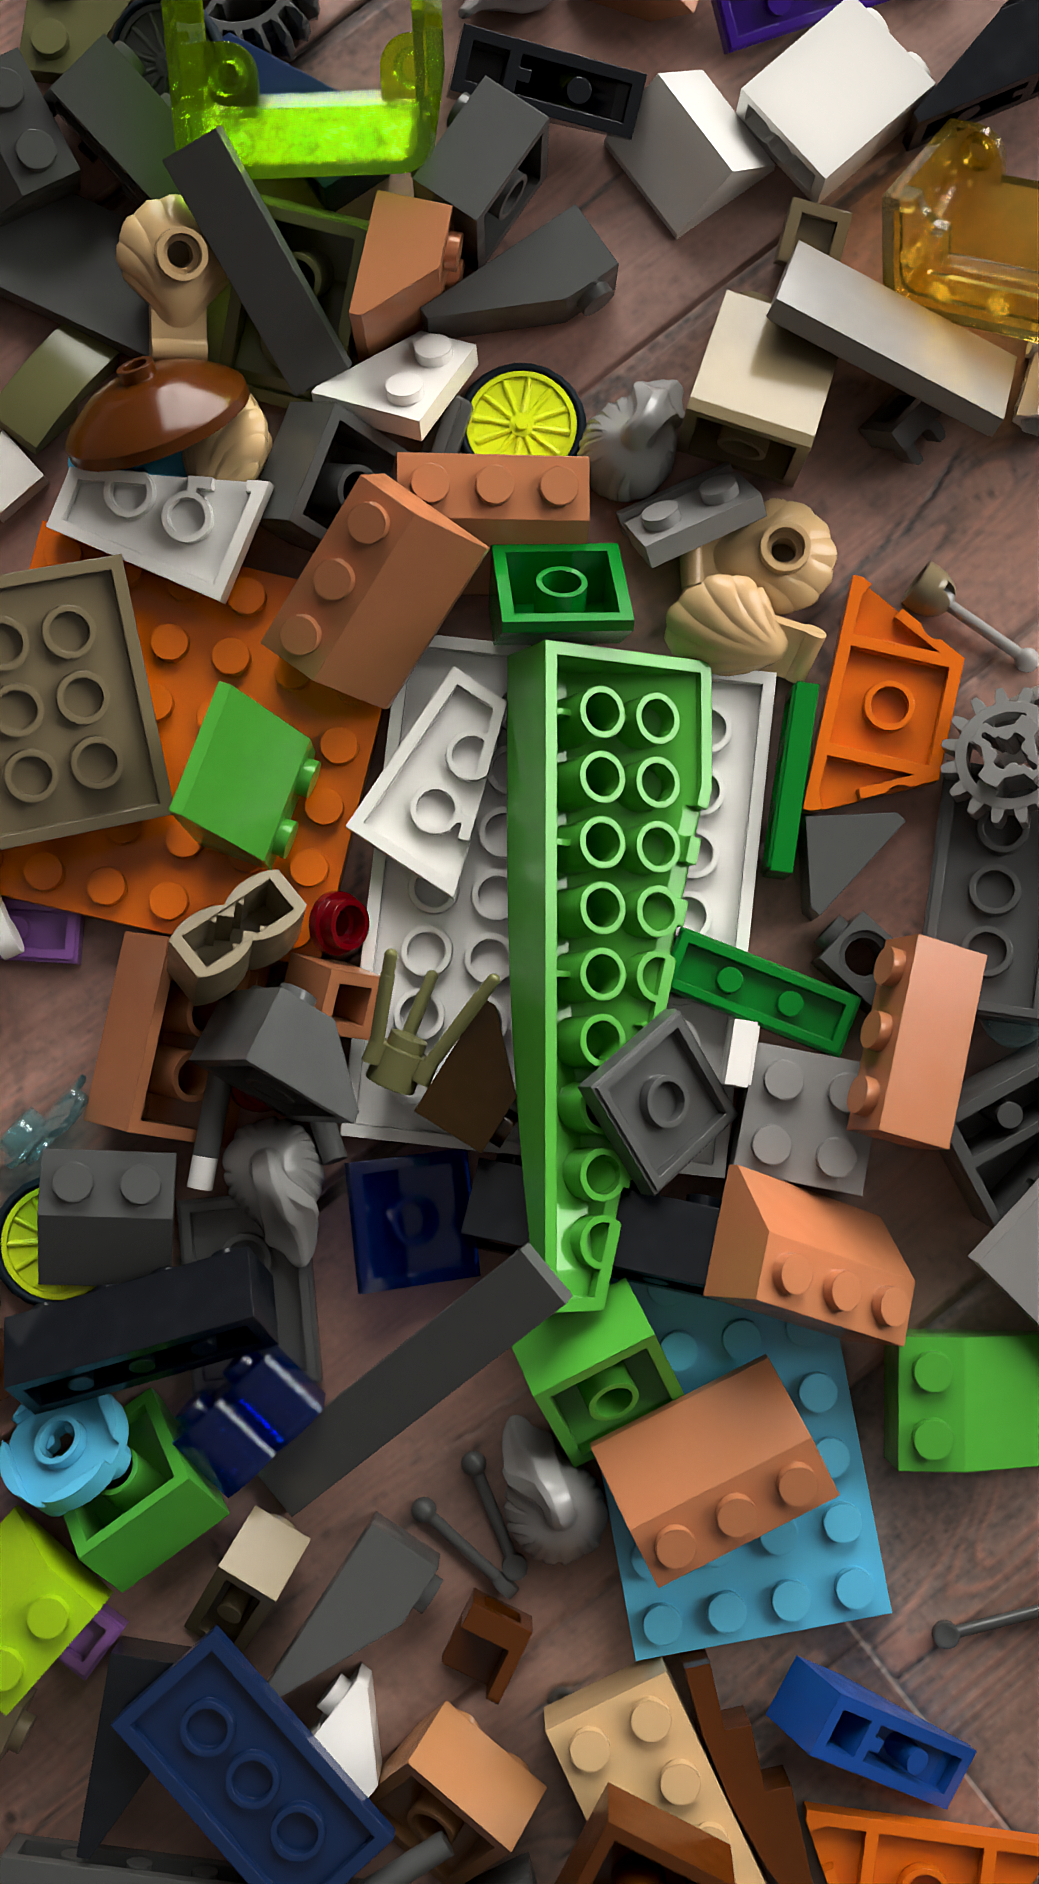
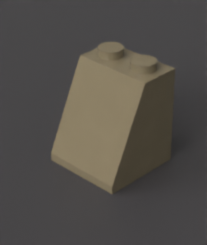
M727 290L686 408L677 443V451L717 464H723L728 461L732 469L793 488L811 450L838 356L768 320L766 315L772 299L755 291L736 293Z

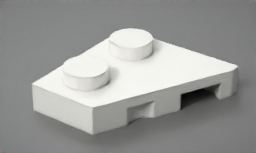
M419 331L316 386L311 392L313 402H337L375 429L422 441L478 366L476 344L449 338L442 334Z

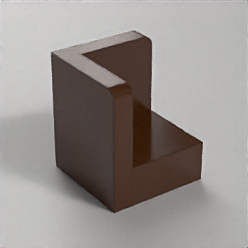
M474 1587L442 1653V1662L485 1684L486 1699L498 1705L533 1633L532 1616Z

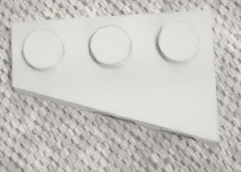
M70 467L46 527L109 555L122 554L123 561L226 604L275 486L270 481L216 480L213 477L190 475L188 477L149 475L146 472L122 470L91 472L77 467Z
M453 666L346 825L347 830L453 900L459 885L507 710V701Z

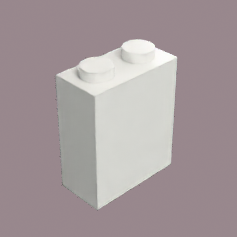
M843 0L741 88L736 114L764 151L811 202L820 204L908 127L914 111L934 89L936 82L931 78L930 71L922 58L913 52H907L889 33L885 20L876 10L869 7L865 8L859 0Z

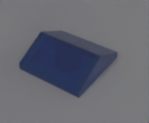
M466 1149L344 1163L358 1294L481 1276L478 1249L467 1247L461 1234L471 1193Z

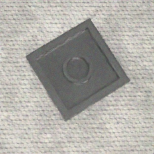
M664 1009L577 1086L639 1192L644 1195H656L739 1116L679 1009Z

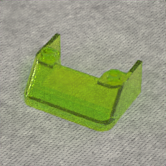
M161 0L176 151L222 125L251 179L404 174L418 170L432 156L436 142L445 73L442 0H411L412 32H405L395 36L385 46L380 59L381 89L260 94L256 62L249 51L243 46L231 41L206 42L203 0Z

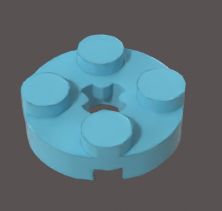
M111 1394L34 1415L21 1404L11 1419L17 1424V1427L11 1435L10 1443L7 1444L2 1440L0 1447V1474L6 1487L25 1503L51 1517H59L91 1501L106 1488L111 1480L121 1477L126 1472L132 1457L131 1450L127 1446L129 1426L126 1413L119 1401ZM68 1433L74 1437L73 1443L67 1452L61 1456L53 1457V1454L61 1448L60 1438L64 1434Z

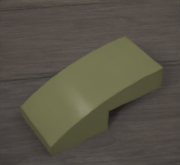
M64 323L61 324L24 362L0 392V429L37 455L74 422L77 417L78 403L116 371L119 366L120 352Z

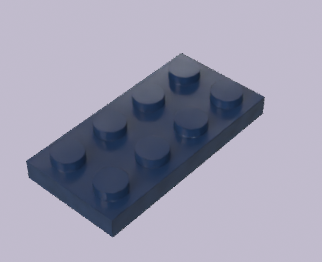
M217 1624L122 1710L111 1723L115 1731L248 1884H346L394 1839L396 1829Z

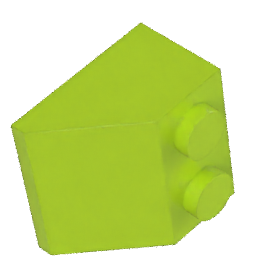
M18 1504L0 1523V1712L5 1716L10 1713L114 1593Z

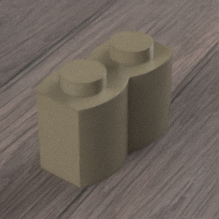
M278 869L257 873L240 883L228 896L224 905L202 909L186 918L176 928L169 940L167 972L194 1006L215 1002L232 992L243 980L247 970L268 966L281 959L292 949L299 938L307 904Z

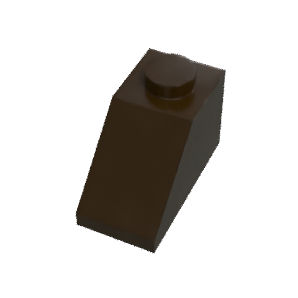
M487 1000L460 1036L414 1110L417 1114L480 1153L483 1152L488 1142L501 1148L518 1121V1113L510 1109L517 1096L496 1005Z

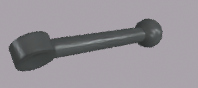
M469 1451L462 1457L461 1468L465 1474L473 1478L503 1553V1574L509 1580H521L527 1574V1560L524 1555L515 1551L484 1473L486 1469L484 1455L478 1451Z
M428 1497L416 1499L411 1506L413 1518L420 1523L428 1522L479 1569L503 1596L511 1599L519 1590L517 1584L506 1578L502 1571H499L441 1518L436 1513L437 1509L433 1500Z
M1039 1604L957 1625L949 1620H940L933 1626L932 1636L939 1647L951 1649L958 1644L959 1639L962 1637L1039 1618Z

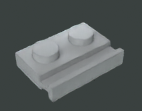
M728 461L615 512L622 534L625 537L629 536L631 545L651 568L767 517L761 493L738 471L733 473L731 464Z

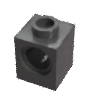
M864 911L853 916L849 921L838 915L814 941L821 951L810 963L837 988L862 997L859 1008L865 1014H868L872 1010L877 985L874 980L875 962L879 953L885 947L886 940L893 938ZM851 942L863 943L873 953L874 966L867 976L853 973L846 964L845 952Z

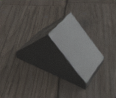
M897 812L806 816L800 821L797 839L802 914L810 921L821 916L906 820Z

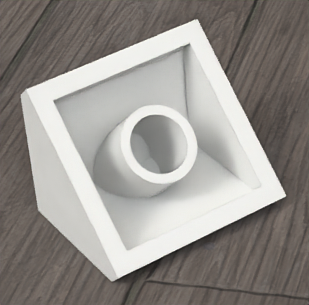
M703 70L658 73L643 91L632 139L626 140L612 136H606L604 139L605 147L676 240L770 174L775 168L774 162Z

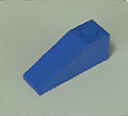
M797 1655L766 1712V1715L810 1756L946 1810L977 1752L964 1741L844 1675Z

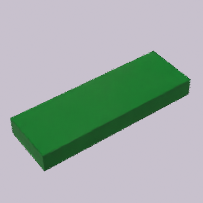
M797 681L785 697L760 873H763L762 877L785 880L793 873L820 684Z
M679 928L671 951V956L676 959L670 993L732 1018L758 1022L757 1026H760V1029L828 1056L840 1057L862 997L688 928Z

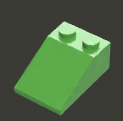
M219 681L170 805L169 812L199 845L264 869L272 870L276 857L279 856L285 859L292 848L298 829V822L291 820L299 796L310 797L319 776L321 762L314 759L316 751L309 737L234 686Z
M907 1328L904 1347L884 1345V1458L898 1471L976 1472L1038 1467L1039 1331Z

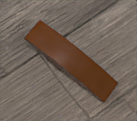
M705 1648L679 1653L705 1743L729 1801L766 1868L778 1884H813L794 1794L783 1764L760 1769L751 1723L744 1706L720 1710L711 1664Z

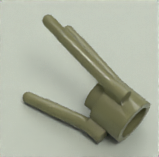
M390 948L384 954L370 1039L361 1060L369 1064L366 1072V1077L369 1080L393 1092L411 1096L414 1095L418 1084L426 1087L430 1086L437 1067L487 1002L489 996L498 986L500 978L497 974L493 973L485 979L426 1056L424 1052L428 1043L417 1037L416 1034L438 980V973L435 970H429L426 973L403 1030L393 1028L388 1038H385L398 956L396 950Z

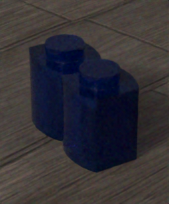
M278 1345L233 1358L222 1373L228 1380L211 1395L203 1389L197 1392L180 1409L175 1417L180 1426L177 1428L172 1444L227 1498L233 1496L255 1477L276 1453L292 1442L324 1409L326 1393Z

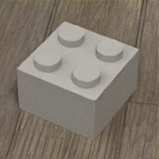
M758 1042L751 1085H748V1088L739 1089L736 1103V1111L739 1116L733 1121L726 1169H728L729 1165L738 1164L779 1180L862 1196L873 1137L847 1130L850 1116L847 1107L848 1092L852 1082L858 1076L861 1062Z

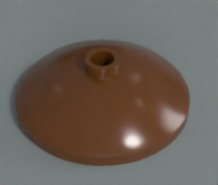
M151 356L138 357L122 364L116 370L118 377L106 383L92 395L72 423L65 442V449L71 463L85 471H115L147 464L182 451L220 430L245 407L249 400V388L240 372L224 364L184 357L169 358L154 362Z

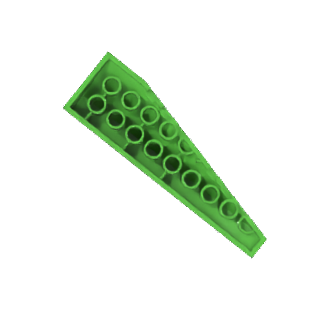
M543 640L507 656L508 937L512 1037L522 1171L530 1244L573 1295L555 1313L604 1311L621 1230V1223L616 1220L621 1191L623 1188H629L631 1176L577 1086L660 1012L667 1008L676 965V959L671 956L675 931L677 927L684 926L688 901L682 899L689 866L697 864L702 840L695 837L699 816L702 810L708 809L712 791V668L707 662L702 660Z

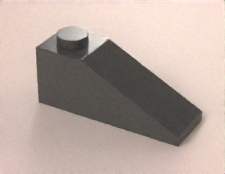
M574 204L421 307L423 331L442 334L449 338H460L566 323L581 312L584 316H590L603 308L614 295L613 290L616 289L619 263L578 206Z
M376 1511L267 1679L269 1685L282 1697L400 1627L412 1608L422 1614L433 1600L443 1581L441 1577L435 1574L439 1567L440 1553Z

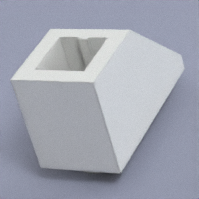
M361 1663L349 1679L342 1673H339L328 1686L316 1705L323 1713L312 1726L310 1732L369 1798L379 1784L382 1757L372 1670Z

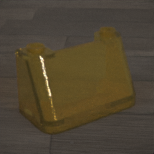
M950 118L882 195L883 285L954 324L1039 344V181L1006 175V148L1000 136L990 127L980 123Z

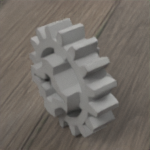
M1002 687L996 689L995 704L986 707L977 697L971 700L975 716L970 721L963 717L954 716L952 723L960 733L959 739H944L941 746L945 753L955 757V760L949 761L940 767L945 779H960L949 790L956 803L972 797L967 812L973 819H979L989 810L991 811V821L995 828L1002 829L1007 822L1008 815H1015L1022 828L1027 829L1030 828V813L1039 809V706L1034 705V696L1031 688L1024 687L1017 701H1009ZM1018 719L1015 724L997 728L992 727L1003 721ZM994 748L1002 753L1006 751L1012 755L1017 754L1021 749L1031 768L1024 764L1020 766L1013 762L1004 767ZM973 749L984 760V767L978 774L980 779L977 783L973 780L970 768ZM1029 788L1034 790V792L1025 796L1007 798L1014 791Z

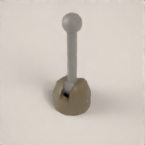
M929 561L922 568L904 593L900 602L910 610L924 617H935L946 612L950 613L1014 658L1015 665L1020 671L1029 673L1036 670L1039 666V654L1035 649H1022L955 602L956 588L953 579L945 570L932 561Z

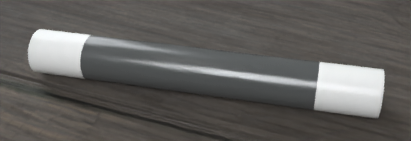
M209 1072L187 1187L213 1191L232 1085Z

